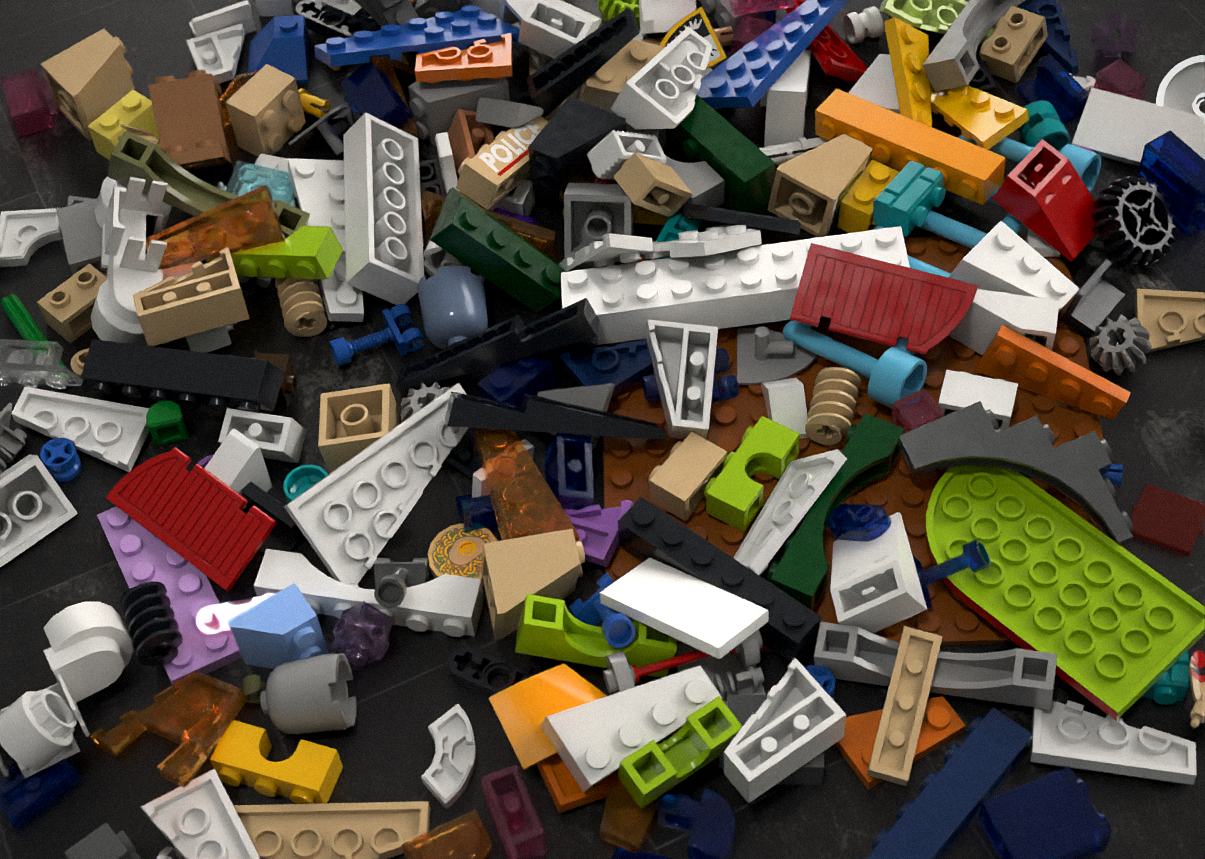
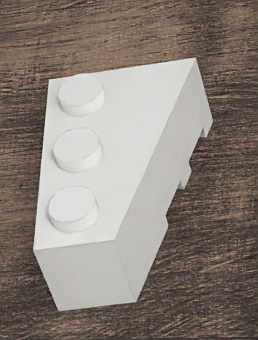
M804 50L760 99V106L766 107L764 147L796 142L797 138L803 137L811 50Z
M647 319L645 335L670 438L685 439L692 431L706 439L710 421L718 327Z
M796 658L790 663L788 671L777 686L774 685L769 691L767 699L758 711L750 716L724 751V774L748 803L844 737L846 714Z

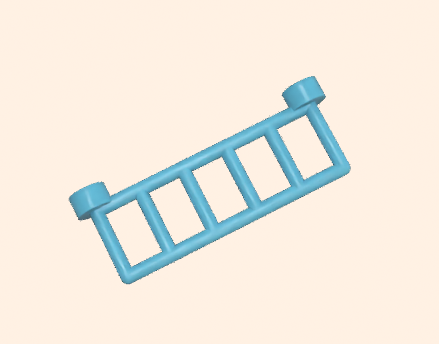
M962 134L958 137L978 146L974 139L968 140ZM1005 137L988 150L1004 156L1006 159L1020 163L1031 152L1033 147ZM1072 144L1065 145L1060 153L1070 160L1086 188L1091 193L1099 176L1101 156ZM997 189L986 202L1001 207L999 204L992 200V198L998 191ZM932 210L928 212L926 221L920 227L971 249L988 234ZM1010 213L1002 220L1016 234L1024 226L1023 223ZM877 225L873 230L882 229L884 227ZM908 256L909 265L912 269L947 278L951 274ZM790 320L784 326L783 336L786 340H793V344L869 378V398L897 412L903 413L907 411L916 401L922 390L927 374V364L924 360L913 356L914 352L906 350L907 339L899 338L896 347L889 348L878 360L810 329L811 325Z

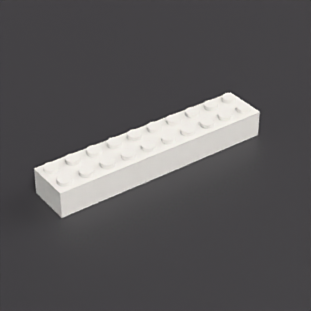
M901 226L752 246L708 256L664 258L561 272L562 309L587 298L600 319L598 335L595 337L597 345L646 339L647 319L718 327V329L789 320L811 243L910 268Z

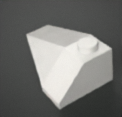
M688 26L625 83L611 110L618 116L625 118L626 122L634 129H675L694 108V100L700 89L702 75L706 70L713 46Z

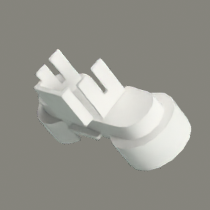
M109 177L103 180L94 211L97 223L102 228L101 268H107V280L99 288L91 313L92 327L100 340L148 346L137 316L133 295L163 280V269L158 268L167 242L156 241V239L163 233L172 207L162 202L168 183L152 181L147 195L142 193L146 179L130 177L128 186ZM146 215L155 216V229L152 235L155 240H151L145 257Z
M81 602L66 607L54 615L43 628L51 644V647L44 650V653L58 683L43 690L54 691L68 702L86 737L90 734L76 702L115 682L122 674L123 669L128 665L133 652L131 638L120 615L112 606L102 602ZM6 707V708L0 710V714H1L3 711H5L8 707ZM73 735L72 743L43 768L32 770L19 763L18 765L24 777L27 778L80 752V749ZM0 754V770L6 777L8 772Z

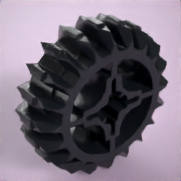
M1129 176L1124 179L1111 182V185L1103 188L1099 192L1100 197L1093 202L1097 209L1091 215L1097 222L1092 228L1097 229L1099 232L1096 241H1103L1105 245L1103 252H1112V261L1121 260L1123 266L1142 267L1155 263L1158 259L1165 256L1166 253L1170 252L1169 246L1176 242L1172 234L1178 228L1172 224V221L1177 216L1171 214L1169 209L1173 203H1167L1164 199L1166 192H1157V183H1148L1146 177L1136 178L1135 176Z

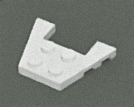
M746 225L710 226L706 228L705 232L699 233L698 230L678 233L679 239L653 242L654 251L640 255V257L644 256L645 259H655L669 255L671 258L708 256L762 244L760 230L746 228Z

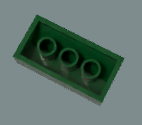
M454 187L449 189L430 237L432 242L535 313L560 298L562 292L561 272L567 271L556 259Z

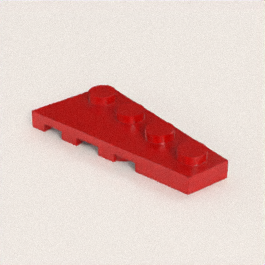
M785 0L782 6L787 14H789L807 0ZM829 23L808 45L827 75L840 77L844 81L852 83L853 81L857 82L868 69Z

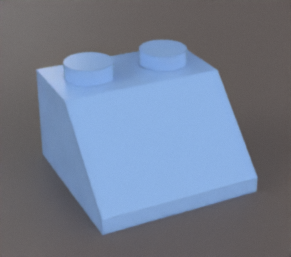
M295 583L227 621L240 655L247 665L275 669L279 664L329 653L317 615Z

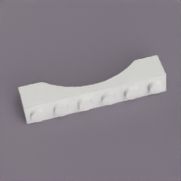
M266 549L254 583V589L259 602L295 583L316 615L336 616L344 621H352L354 619L371 621L379 626H389L391 624L406 626L419 632L426 630L440 631L453 637H461L463 635L475 637L485 600L481 579L444 574L429 582L407 588L406 596L399 606L385 608L376 601L374 589H363L346 585L326 576L315 568L301 553Z

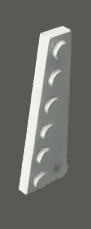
M289 158L288 173L295 198L298 200L300 209L310 214L307 226H331L343 248V252L329 279H319V286L329 321L363 322L362 290L346 283L344 160Z

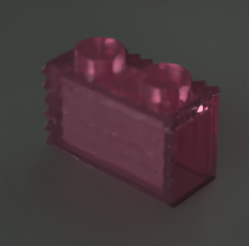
M33 67L31 70L27 69L25 72L20 71L19 74H9L7 77L3 76L1 78L12 120L19 137L56 127L53 116L58 115V111L53 97L47 98V96L52 94L46 78H40L37 68Z
M512 765L483 776L480 780L484 798L507 858L534 859L545 855L547 845L544 829H542L541 822H539L536 808H534L533 801H531L530 794H528V789L525 786V780H523L519 767Z

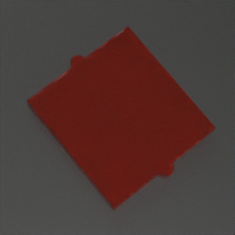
M1146 484L1139 503H1135L1132 508L1134 515L1131 521L1134 531L1131 534L1133 536L1187 556L1190 555L1197 536H1201L1204 530L1201 525L1205 518V504L1150 484Z

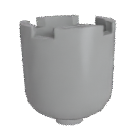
M328 653L279 664L268 677L266 691H262L260 695L263 713L269 714L270 719L278 730L289 735L337 731L354 726L357 701L356 696H348L346 681L353 680V674L344 653Z

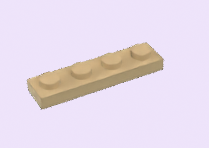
M904 626L867 775L900 785H907L943 636Z

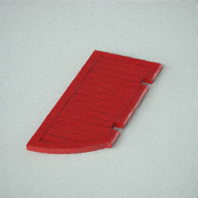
M811 243L789 320L818 327L821 317L831 319L828 326L830 331L896 347L898 337L907 339V351L927 356L928 350L942 342L960 324L974 300L978 285Z
M176 447L169 452L157 455L143 462L126 474L105 498L226 591L231 590L277 524L274 519L255 505L250 508L247 514L242 511L247 504V499L201 465L196 464L191 472L188 471L186 468L191 462V458Z

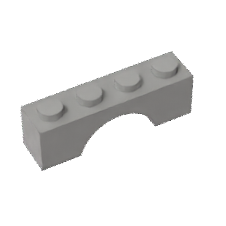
M626 122V132L637 133L638 135L640 133L642 135H654L657 137L662 150L667 146L666 129H634ZM666 156L667 161L665 165L672 167L692 192V196L683 205L689 203L716 208L724 203L725 180L705 161L683 163ZM683 205L679 209L681 212L683 211Z

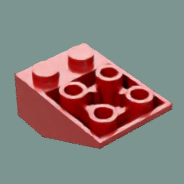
M1043 139L1012 170L992 198L993 201L1071 262L1098 233L1097 229L1092 228L1097 222L1091 215L1097 209L1093 203L1095 200L1070 160Z

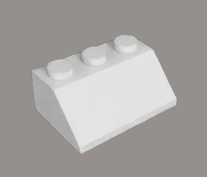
M37 455L26 456L0 474V567L78 514Z

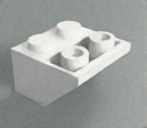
M533 0L521 20L518 42L555 59L597 30L602 19L561 0Z

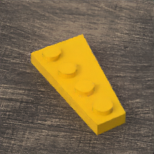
M893 17L885 21L884 25L900 114L932 127L930 80L927 78L923 67L924 62L929 57L928 35Z
M930 82L931 111L935 114L941 113L947 124L951 127L956 125L961 129V133L966 139H974L979 147L986 150L1029 121L1028 109L969 85L935 91Z

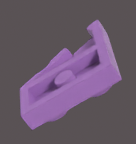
M621 501L620 507L601 509L600 505L586 506L580 510L554 511L543 533L573 529L575 541H582L585 561L607 567L619 544L617 521L634 505L633 501Z

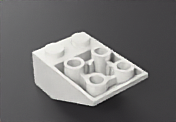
M977 289L968 312L949 336L983 355L1001 325H1004L1052 350L1060 300Z
M899 512L833 542L830 591L838 623L860 627L875 633L927 610L903 519Z

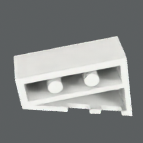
M1002 221L960 261L948 277L978 285V289L1060 300L1058 313L1080 290Z

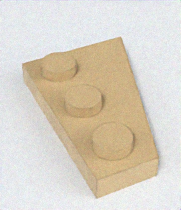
M1136 290L1135 318L1140 321L1144 328H1147L1150 334L1149 342L1152 346V352L1205 340V292Z

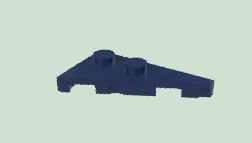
M1025 0L1016 6L1017 8L1045 17L1048 37L1040 48L1065 71L1072 73L1071 76L1077 74L1079 70L1078 57L1075 49L1071 48L1069 42L1070 33L1066 20L1061 15L1062 8L1060 3H1057L1056 0Z
M646 339L620 343L613 347L602 346L593 348V354L571 357L570 352L559 356L561 365L580 387L612 383L615 385L612 397L654 372Z

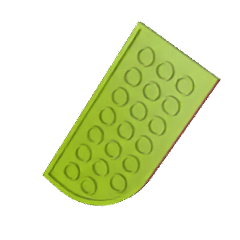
M969 465L949 468L937 482L927 507L925 538L931 562L944 584L962 602L1024 650L1057 654L1056 675L1115 721L1205 635V606L1021 473L999 467Z

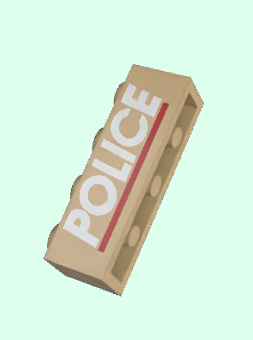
M539 116L517 128H511L507 132L501 131L494 142L490 145L484 144L477 155L473 158L467 157L458 169L460 178L456 189L485 209L491 208L531 175L528 146L542 131L548 121Z

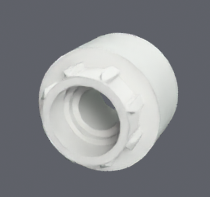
M51 690L28 691L0 714V744L19 764L32 770H39L72 743L73 732L75 731L74 726H76L77 719L68 702L56 692Z

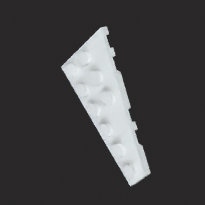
M459 383L284 506L335 580L346 585L358 587L357 584L367 570L373 566L378 554L388 540L394 536L423 494L422 491L431 478L435 477L442 467L441 464L452 448L456 447L469 428L447 426L445 421L451 391L466 394Z

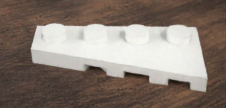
M215 769L141 806L145 815L185 859H260Z

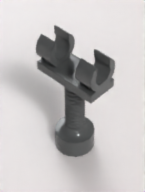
M377 558L374 563L376 586L374 596L376 601L385 608L399 606L406 596V586H416L429 581V573H427L428 558H413V562H392V558Z

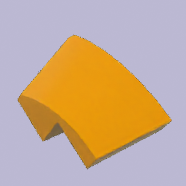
M561 664L525 679L488 698L522 768L528 769L558 753L540 726L547 716L607 697V695L569 666Z

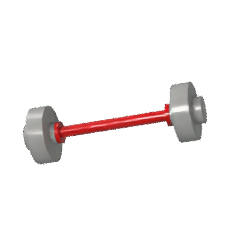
M759 629L730 651L731 655H737L742 667L760 663L759 649L763 648V642ZM696 650L636 668L635 664H628L624 653L620 651L606 656L608 670L603 671V677L608 692H615L616 694L635 687L636 683H640L639 677L710 657L711 655L701 650Z

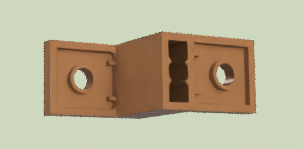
M205 70L191 71L186 73L187 78L175 79L173 75L156 78L155 84L148 85L161 149L167 156L188 172L232 164L219 97L223 96L221 85L212 73L208 74Z

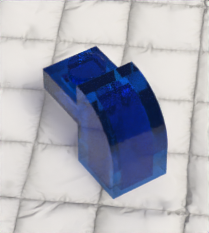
M704 788L701 802L695 801L692 797L683 793H673L672 795L664 793L660 796L657 804L658 824L691 832L687 845L688 859H731L735 843V820L732 809L722 796L707 788Z

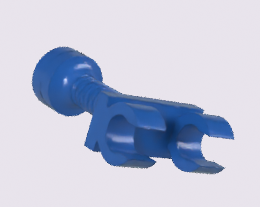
M399 304L390 311L388 309L382 311L386 330H380L351 342L345 341L343 337L329 341V346L337 366L340 367L351 363V357L354 353L367 350V348L370 349V347L373 348V346H379L389 342V340L394 342L401 357L407 355V352L421 350L425 343L422 339L424 336L419 328H410L403 334L399 331V329L405 328L413 322L410 317L412 313L406 304Z
M606 572L596 581L601 587L585 603H583L581 598H578L569 608L578 620L586 624L595 626L602 620L601 629L606 641L613 647L622 648L633 641L635 627L626 615L615 613L612 608L601 604L600 592L615 582Z

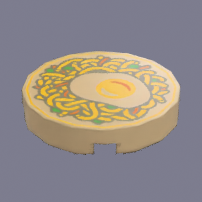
M461 523L449 526L439 532L430 543L427 555L431 574L434 578L448 574L481 579L483 586L481 574L483 543L498 541L490 530L479 524Z

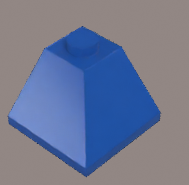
M305 15L274 17L250 41L247 82L268 64L296 78L297 85L309 84L310 37Z

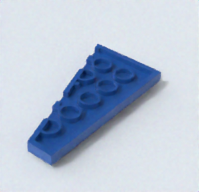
M849 0L805 1L701 79V86L697 95L712 108L754 107Z
M468 5L462 7L461 11L453 13L438 12L435 14V17L428 19L413 18L403 25H384L381 27V30L374 32L358 31L354 33L353 37L345 39L340 37L329 38L326 40V43L315 45L314 47L315 58L330 67L369 63L372 59L371 56L394 60L402 59V52L417 51V54H422L452 46L464 50L468 49L469 45H474V41L482 39L486 40V44L501 41V35L512 33V41L515 45L523 44L518 42L519 28L496 18L494 14L480 10L478 6Z

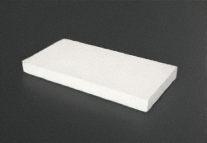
M1091 88L1072 145L1089 148L1101 157L1198 183L1205 165V117Z
M648 558L600 592L601 604L718 659L722 658L769 621L767 609L652 558Z

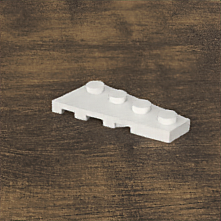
M24 387L11 413L15 422L53 439H69L73 442L75 449L127 472L132 470L149 433L146 420L149 408Z
M836 449L790 461L736 552L734 559L756 574L761 575L768 567L770 560L847 458Z
M1052 700L1051 710L1033 707V737L1031 741L1030 762L1194 785L1197 776L1195 742L1147 726L1140 730L1126 725L1122 722L1123 718H1119L1117 721L1109 715L1105 718L1084 711V705L1069 700L1067 704Z

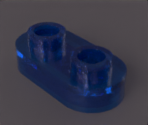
M844 503L832 510L827 526L838 540L867 542L883 535L889 529L892 520L883 506Z

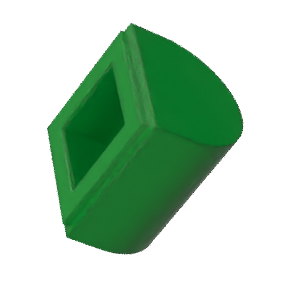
M160 401L149 408L146 420L155 446L190 438L186 422L178 404L172 401Z

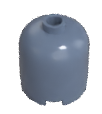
M452 265L437 268V275L426 279V276H423L420 279L417 287L427 339L437 348L445 349L488 329L486 295L482 275L472 274L470 267Z

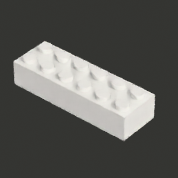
M365 112L344 134L346 283L395 305L405 304L418 293L417 285L424 276L418 138Z

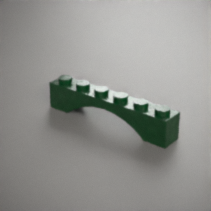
M864 413L858 426L853 424L850 427L845 440L847 445L843 452H841L847 460L801 519L797 533H791L786 539L783 547L784 556L780 562L774 561L771 565L766 579L768 582L814 611L827 587L828 565L823 550V538L829 522L839 507L856 491L871 482L888 476L901 453L898 448V439L900 435L904 434V428Z

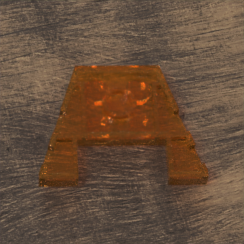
M198 671L192 672L153 696L156 703L143 711L130 710L120 716L123 723L105 733L103 728L94 732L90 737L96 747L117 756L145 730L176 742L180 746L160 763L157 768L164 779L185 788L247 701L241 688Z

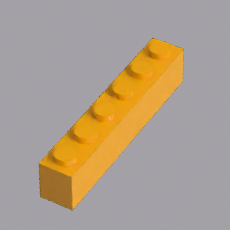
M836 89L815 110V135L830 141L846 134L873 148L872 159L900 171L910 161L922 164L926 169L930 167L940 171L944 175L943 188L981 205L985 204L1004 181L1006 157L839 89Z

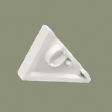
M608 233L603 235V241H593L589 246L575 252V259L566 258L560 264L568 272L615 265V262L618 261L621 263L636 262L641 260L640 255L654 251L652 238Z

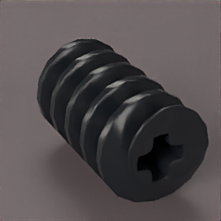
M155 581L142 583L128 589L123 593L120 601L125 621L129 627V634L133 639L132 643L136 650L137 659L144 666L152 667L172 662L177 657L179 652L177 647L183 640L181 633L178 631L179 625L174 619L175 613L170 607L171 601L166 595L167 589L163 583Z

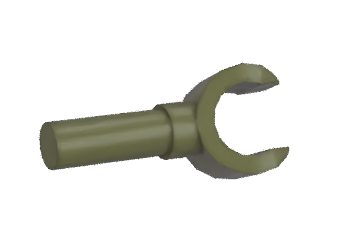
M259 675L246 676L243 679V691L214 704L215 712L219 713L243 702L249 704L261 703L260 695L262 691H265V682H261Z

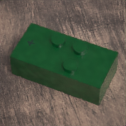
M696 94L692 112L675 129H666L667 146L663 150L664 154L675 161L683 163L705 161L725 180V200L721 204L724 209L764 215L769 212L767 209L775 179L776 163Z

